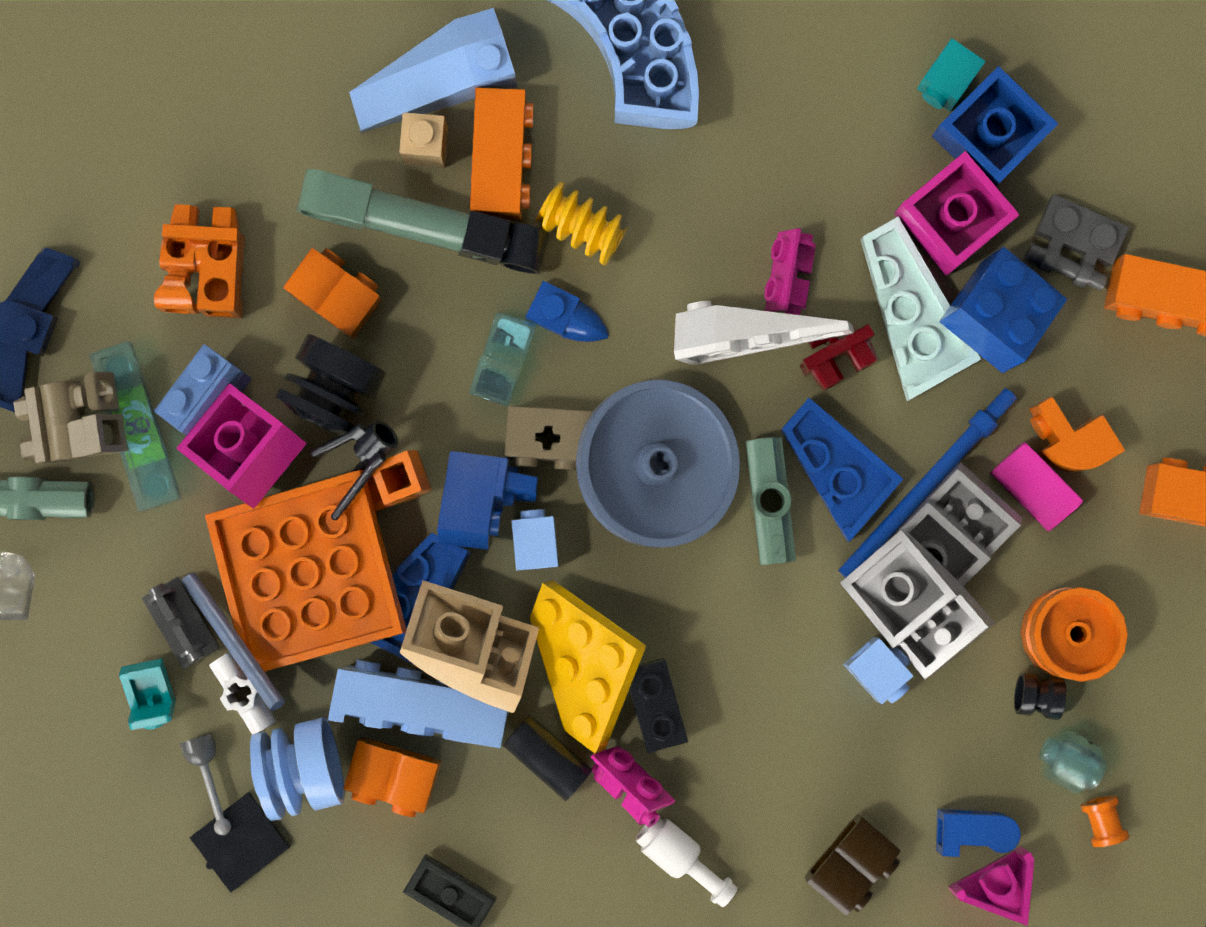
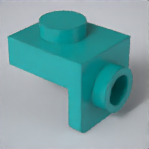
M160 658L121 667L119 677L131 710L128 719L130 730L140 728L151 730L170 722L176 699L163 659Z

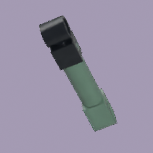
M306 170L296 209L302 215L362 230V227L457 251L458 256L492 265H498L500 262L501 266L528 274H540L549 233L543 229L521 223H511L510 220L473 210L468 214L372 188L373 184L322 170Z

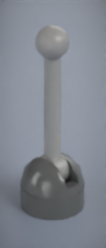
M210 733L179 743L183 757L190 764L200 766L216 818L214 824L215 832L219 835H226L231 829V823L224 818L208 765L213 759L216 749L213 734Z

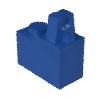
M450 451L437 526L439 544L488 550L490 537L499 535L503 507L513 506L514 500L535 502L538 477L518 474V468L508 466V458Z

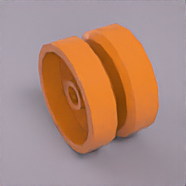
M1064 587L1048 590L1033 600L1023 616L1020 631L1024 651L1036 667L1048 675L1080 682L1098 679L1114 669L1125 653L1128 637L1124 616L1114 601L1099 591L1081 587ZM1071 630L1077 631L1075 640L1071 639Z

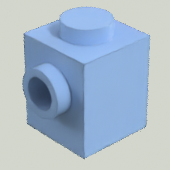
M872 637L843 664L873 699L880 704L887 700L892 704L901 698L910 688L906 682L913 677L906 668L911 662L898 647L892 648L891 646L888 648L877 637Z

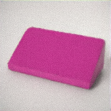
M1025 442L1018 444L990 472L1047 532L1051 531L1084 502Z

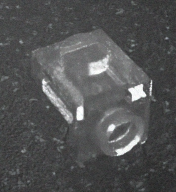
M14 553L0 554V620H28L35 574L25 557Z

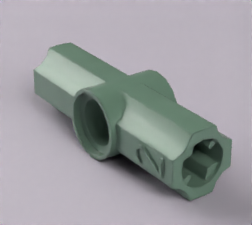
M782 437L745 441L752 494L751 507L754 512L759 564L796 561L790 512L791 495L787 486ZM765 490H773L781 497V507L775 513H769L761 507L760 496Z
M8 477V481L0 480V516H7V519L46 520V517L91 518V512L94 508L92 482L47 481V478Z

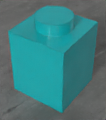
M951 38L922 79L917 90L923 93L922 97L928 104L937 109L944 107L950 112L986 61Z

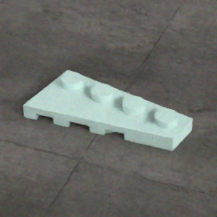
M899 217L864 235L860 239L905 397L909 401L978 362L981 358L977 352L939 322L950 305Z

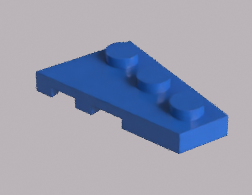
M810 398L802 404L781 429L782 434L846 541L850 542L902 482L903 478Z
M431 533L396 568L397 571L392 576L406 629L422 580L453 590L471 554L470 551L460 546L439 544L438 535ZM406 633L370 642L413 664L400 654Z

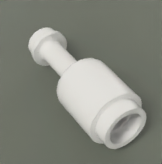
M659 818L649 828L644 825L636 836L635 841L642 846L640 851L671 877L680 878L684 874H689L712 893L710 901L714 904L717 903L721 907L726 906L737 892L738 887L732 883L733 881L729 877L724 880L720 879L698 860L701 851L700 845L668 818L663 820Z

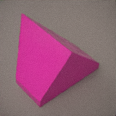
M1020 846L948 887L952 894L962 902L1028 926L1035 860L1031 852Z

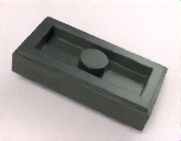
M427 854L424 855L403 890L404 894L459 927H480L497 899L495 895Z

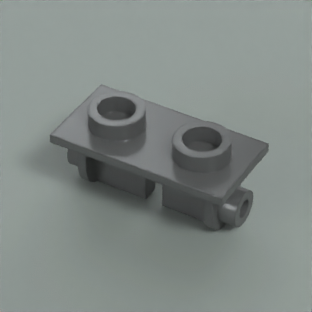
M179 577L172 579L166 584L156 585L148 591L149 594L142 597L143 602L182 669L189 667L220 648Z

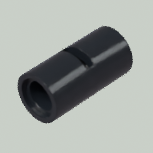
M531 714L526 717L502 745L564 801H567L593 771L591 767Z

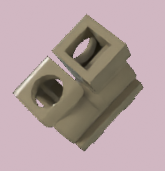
M89 372L84 375L85 385H81L80 381L67 380L24 389L25 396L13 402L16 418L20 422H29L31 436L22 438L20 442L22 458L24 460H35V463H58L128 451L122 414H94L82 417L85 415L84 407H89L93 411L120 410L114 373ZM104 424L109 425L113 432V440L110 445L105 444Z

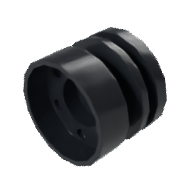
M307 334L295 358L307 367L310 372L307 378L287 373L285 379L301 387V390L296 396L280 388L275 398L281 400L293 414L325 430L346 433L356 426L343 419L346 411L365 418L367 414L362 407L352 401L355 393L375 398L387 373L334 344Z

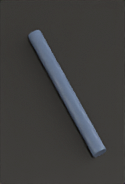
M196 573L186 575L181 583L270 711L279 709L285 703L283 697Z

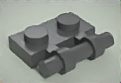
M1053 194L1049 198L1034 232V235L1048 240L1047 246L1042 248L1031 243L1025 258L1038 263V268L1051 273L1053 270L1071 278L1072 283L1079 287L1085 288L1087 285L1101 291L1106 284L1108 276L1094 271L1095 263L1098 262L1107 267L1113 265L1129 227ZM1064 247L1082 255L1080 262L1076 263L1061 256V248Z

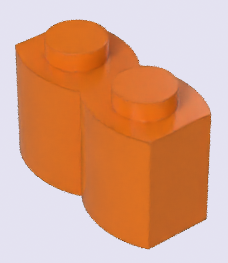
M311 248L283 288L304 305L354 339L382 301L381 297L375 293L379 286L361 272H358L353 277L344 271L342 267L346 262L329 249L325 248L320 253Z
M362 737L357 740L343 789L352 792L351 799L357 802L375 805L377 800L392 804L391 811L394 813L415 817L417 812L424 813L428 809L442 761L384 742Z

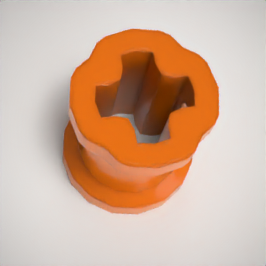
M1116 795L1097 797L1080 805L1082 812L1087 813L1094 835L1091 838L1093 847L1115 845L1128 840L1130 837L1128 830L1122 828L1116 805L1119 804V799Z

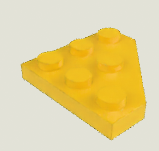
M554 580L544 582L541 585L530 615V621L533 626L539 627L536 640L564 731L596 754L606 749L646 645Z

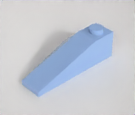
M494 8L454 19L350 91L349 94L361 133L402 121L403 112L426 114L474 100L476 88L511 89L517 87L515 72Z

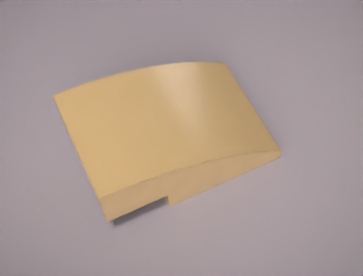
M422 580L400 654L447 686L476 700L514 713L522 697L539 627L501 616L502 605Z

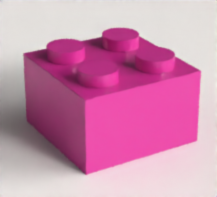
M966 151L905 200L894 212V215L899 217L904 227L946 276L1020 215Z
M229 383L176 449L229 492L254 509L307 443Z

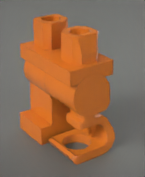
M175 204L170 224H163L162 227L163 240L159 265L163 271L168 272V275H165L163 283L154 293L155 307L161 312L199 314L201 312L207 317L242 319L241 280L245 237L239 231L238 212L232 207H213L212 227L198 226L200 213L198 207ZM194 272L199 273L197 304L193 301L191 294L187 290V288L191 287L190 275Z

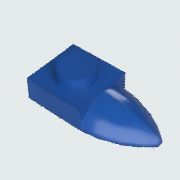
M545 281L542 282L525 316L527 321L573 341L594 342L607 339L609 336L600 317L589 306L580 301V298Z

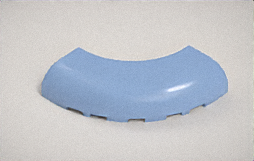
M546 0L555 4L578 21L599 47L607 63L614 88V123L659 129H685L697 124L699 103L698 74L692 50V41L688 31H686L675 0Z

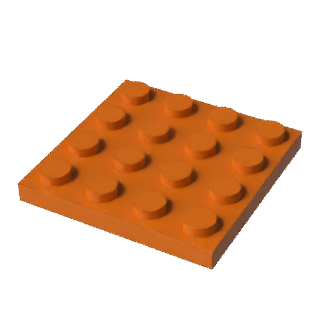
M357 470L262 498L254 509L244 503L205 515L233 627L264 672L406 633L405 621L368 482L339 519H331V514L364 470Z

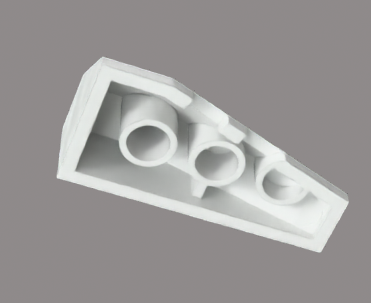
M699 301L688 304L686 312L676 313L674 355L675 360L690 365H698L854 333V328L850 322L843 320L719 305L712 306L711 301Z

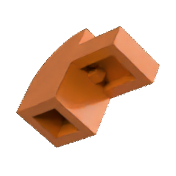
M1053 397L1042 400L1029 408L1033 415L1030 419L1032 427L1041 439L1047 438L1050 443L1038 451L1037 454L1048 465L1057 470L1079 472L1092 469L1108 462L1125 451L1104 415L1092 418L1073 430Z
M407 450L387 458L367 481L375 512L382 511L399 503L411 501L432 491L418 450Z

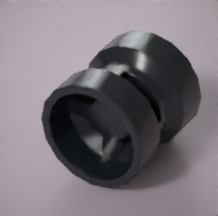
M1020 673L1014 693L1015 713L1030 716L1037 711V713H1042L1045 718L1060 720L1066 704L1067 688L1065 679L1049 677L1047 680L1039 682L1036 675Z

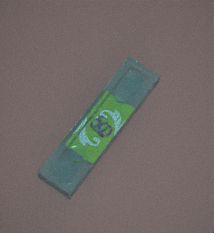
M127 341L90 353L89 357L94 372H113L115 375L120 410L107 411V413L123 415L128 451L120 452L138 511L144 512L182 499L133 343Z

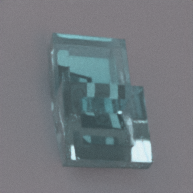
M499 311L496 313L469 394L507 407L509 406L537 326L536 324Z

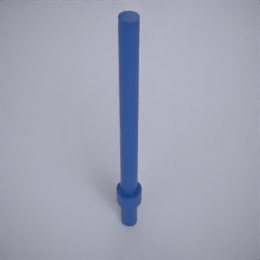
M1004 388L984 411L978 410L968 421L970 426L838 569L841 575L846 578L881 548L982 437L987 438L998 427L996 421L1017 400L1011 391Z

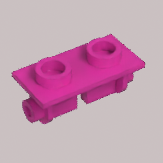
M799 228L778 232L771 248V258L773 260L771 276L764 290L766 300L765 311H784L785 314L801 315V310L806 309L810 281L797 278V272L809 274L812 271L816 244L813 243V235L801 233Z
M619 745L592 754L591 759L595 762L592 767V772L595 774L594 780L614 799L621 798L625 791L627 795L621 806L639 825L645 824L648 828L652 827L660 818L656 811L675 802L663 789L660 782L652 778L634 760L633 756Z

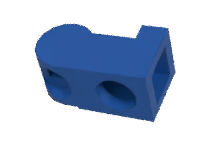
M937 809L936 851L942 856L960 857V845L987 846L995 852L1007 853L1015 849L1020 841L1021 833L1019 826L1013 819L1003 813L995 811Z

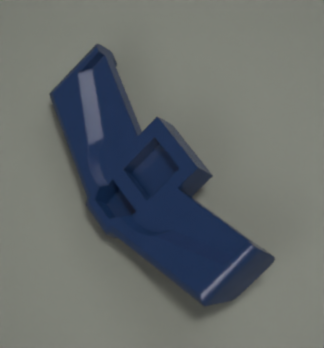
M43 247L7 299L0 303L1 408L15 412L13 402L24 396L29 352L44 356L58 318L44 312L75 267H79L80 261L76 258Z

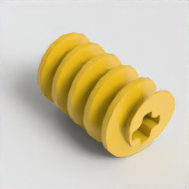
M561 181L546 198L535 223H538L543 218L542 229L548 233L558 226L556 238L560 241L565 240L572 234L571 247L574 249L587 242L585 255L588 257H592L601 250L599 262L605 266L614 255L628 227L624 230L620 228L622 215L618 214L608 222L606 220L608 207L603 206L594 214L591 212L593 199H587L580 206L577 204L579 191L575 189L570 195L564 197L565 183Z

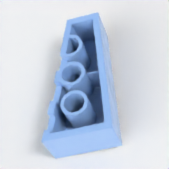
M356 659L355 666L348 665L337 670L328 716L329 721L343 723L344 717L349 716L359 718V723L364 724L366 727L382 729L392 728L393 725L401 726V731L409 734L434 736V733L443 734L442 738L446 740L501 748L503 745L508 711L469 697L439 680L422 679V671L397 667L395 674L380 671L381 663Z

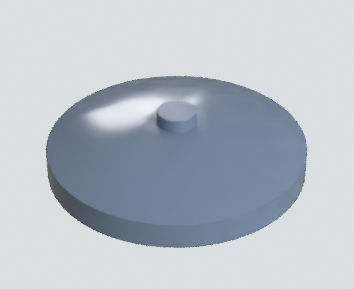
M648 380L629 385L614 392L592 412L581 432L578 442L576 470L579 487L588 508L608 531L635 545L661 548L691 542L710 531L721 520L730 507L736 493L740 474V458L737 441L728 420L716 404L707 396L679 382Z

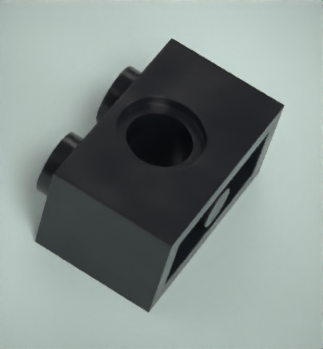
M665 658L639 664L629 689L647 754L687 743L686 731Z

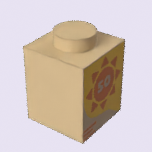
M403 112L399 154L404 165L445 168L448 125L445 116Z

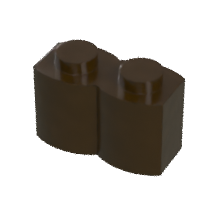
M858 813L805 875V879L808 884L844 915H848L852 910L859 912L873 895L869 890L873 883L880 877L886 880L896 870L900 863L897 856L901 851Z

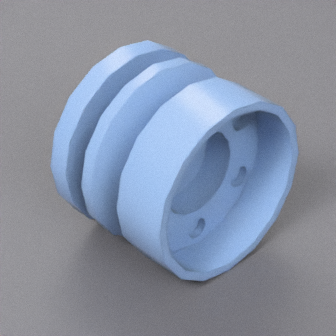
M325 717L295 724L294 744H291L282 727L272 730L271 739L265 731L251 735L250 765L253 785L266 817L270 821L282 819L285 816V809H287L291 816L300 814L302 794L304 793L314 810L344 803L345 789H343L344 778L334 734Z

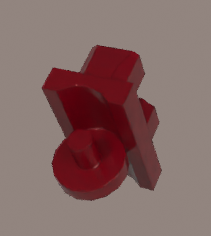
M867 324L839 340L837 337L808 342L811 349L824 343L827 347L804 358L800 368L805 377L811 374L821 389L826 391L844 380L835 360L847 354L857 373L878 361L871 342L875 334L870 325Z

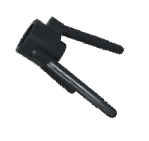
M376 420L366 427L363 423L359 422L350 431L311 451V456L317 457L352 440L356 441L354 451L361 461L351 472L357 470L364 471L331 514L332 520L339 519L376 469L387 460L386 456L397 447L398 437L387 423Z

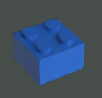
M998 66L938 126L932 137L954 159L966 151L992 183L997 186L1058 123Z
M1003 246L981 261L939 322L1003 374L1027 360L1067 301V298Z

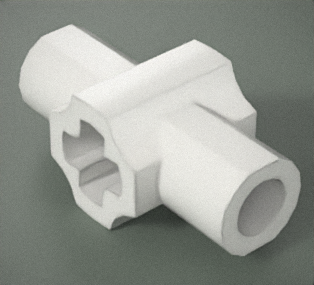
M230 652L209 665L224 688L223 695L220 697L222 704L227 711L236 710L239 712L252 735L264 731L277 722ZM237 685L240 687L248 685L251 694L246 697L250 702L246 699L241 701L236 699L235 693L240 691Z

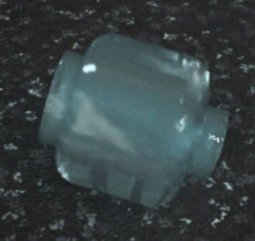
M1064 731L1056 739L1049 737L1039 753V759L1043 761L1042 770L1044 777L1075 794L1082 793L1086 789L1093 790L1101 781L1106 769V761L1102 759L1101 748L1071 731Z

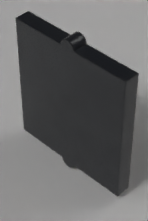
M250 792L223 811L224 818L231 823L229 833L226 835L217 834L214 830L216 818H214L189 837L206 859V868L215 871L230 893L290 847L272 823L273 821L266 817L265 812Z

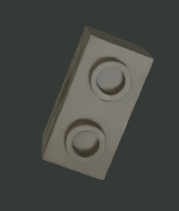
M508 406L504 456L508 459H514L513 466L538 468V461L555 462V469L577 471L576 454L578 442L592 411ZM546 429H552L554 436L560 438V443H552L551 450H544L542 442L537 441V436H544Z

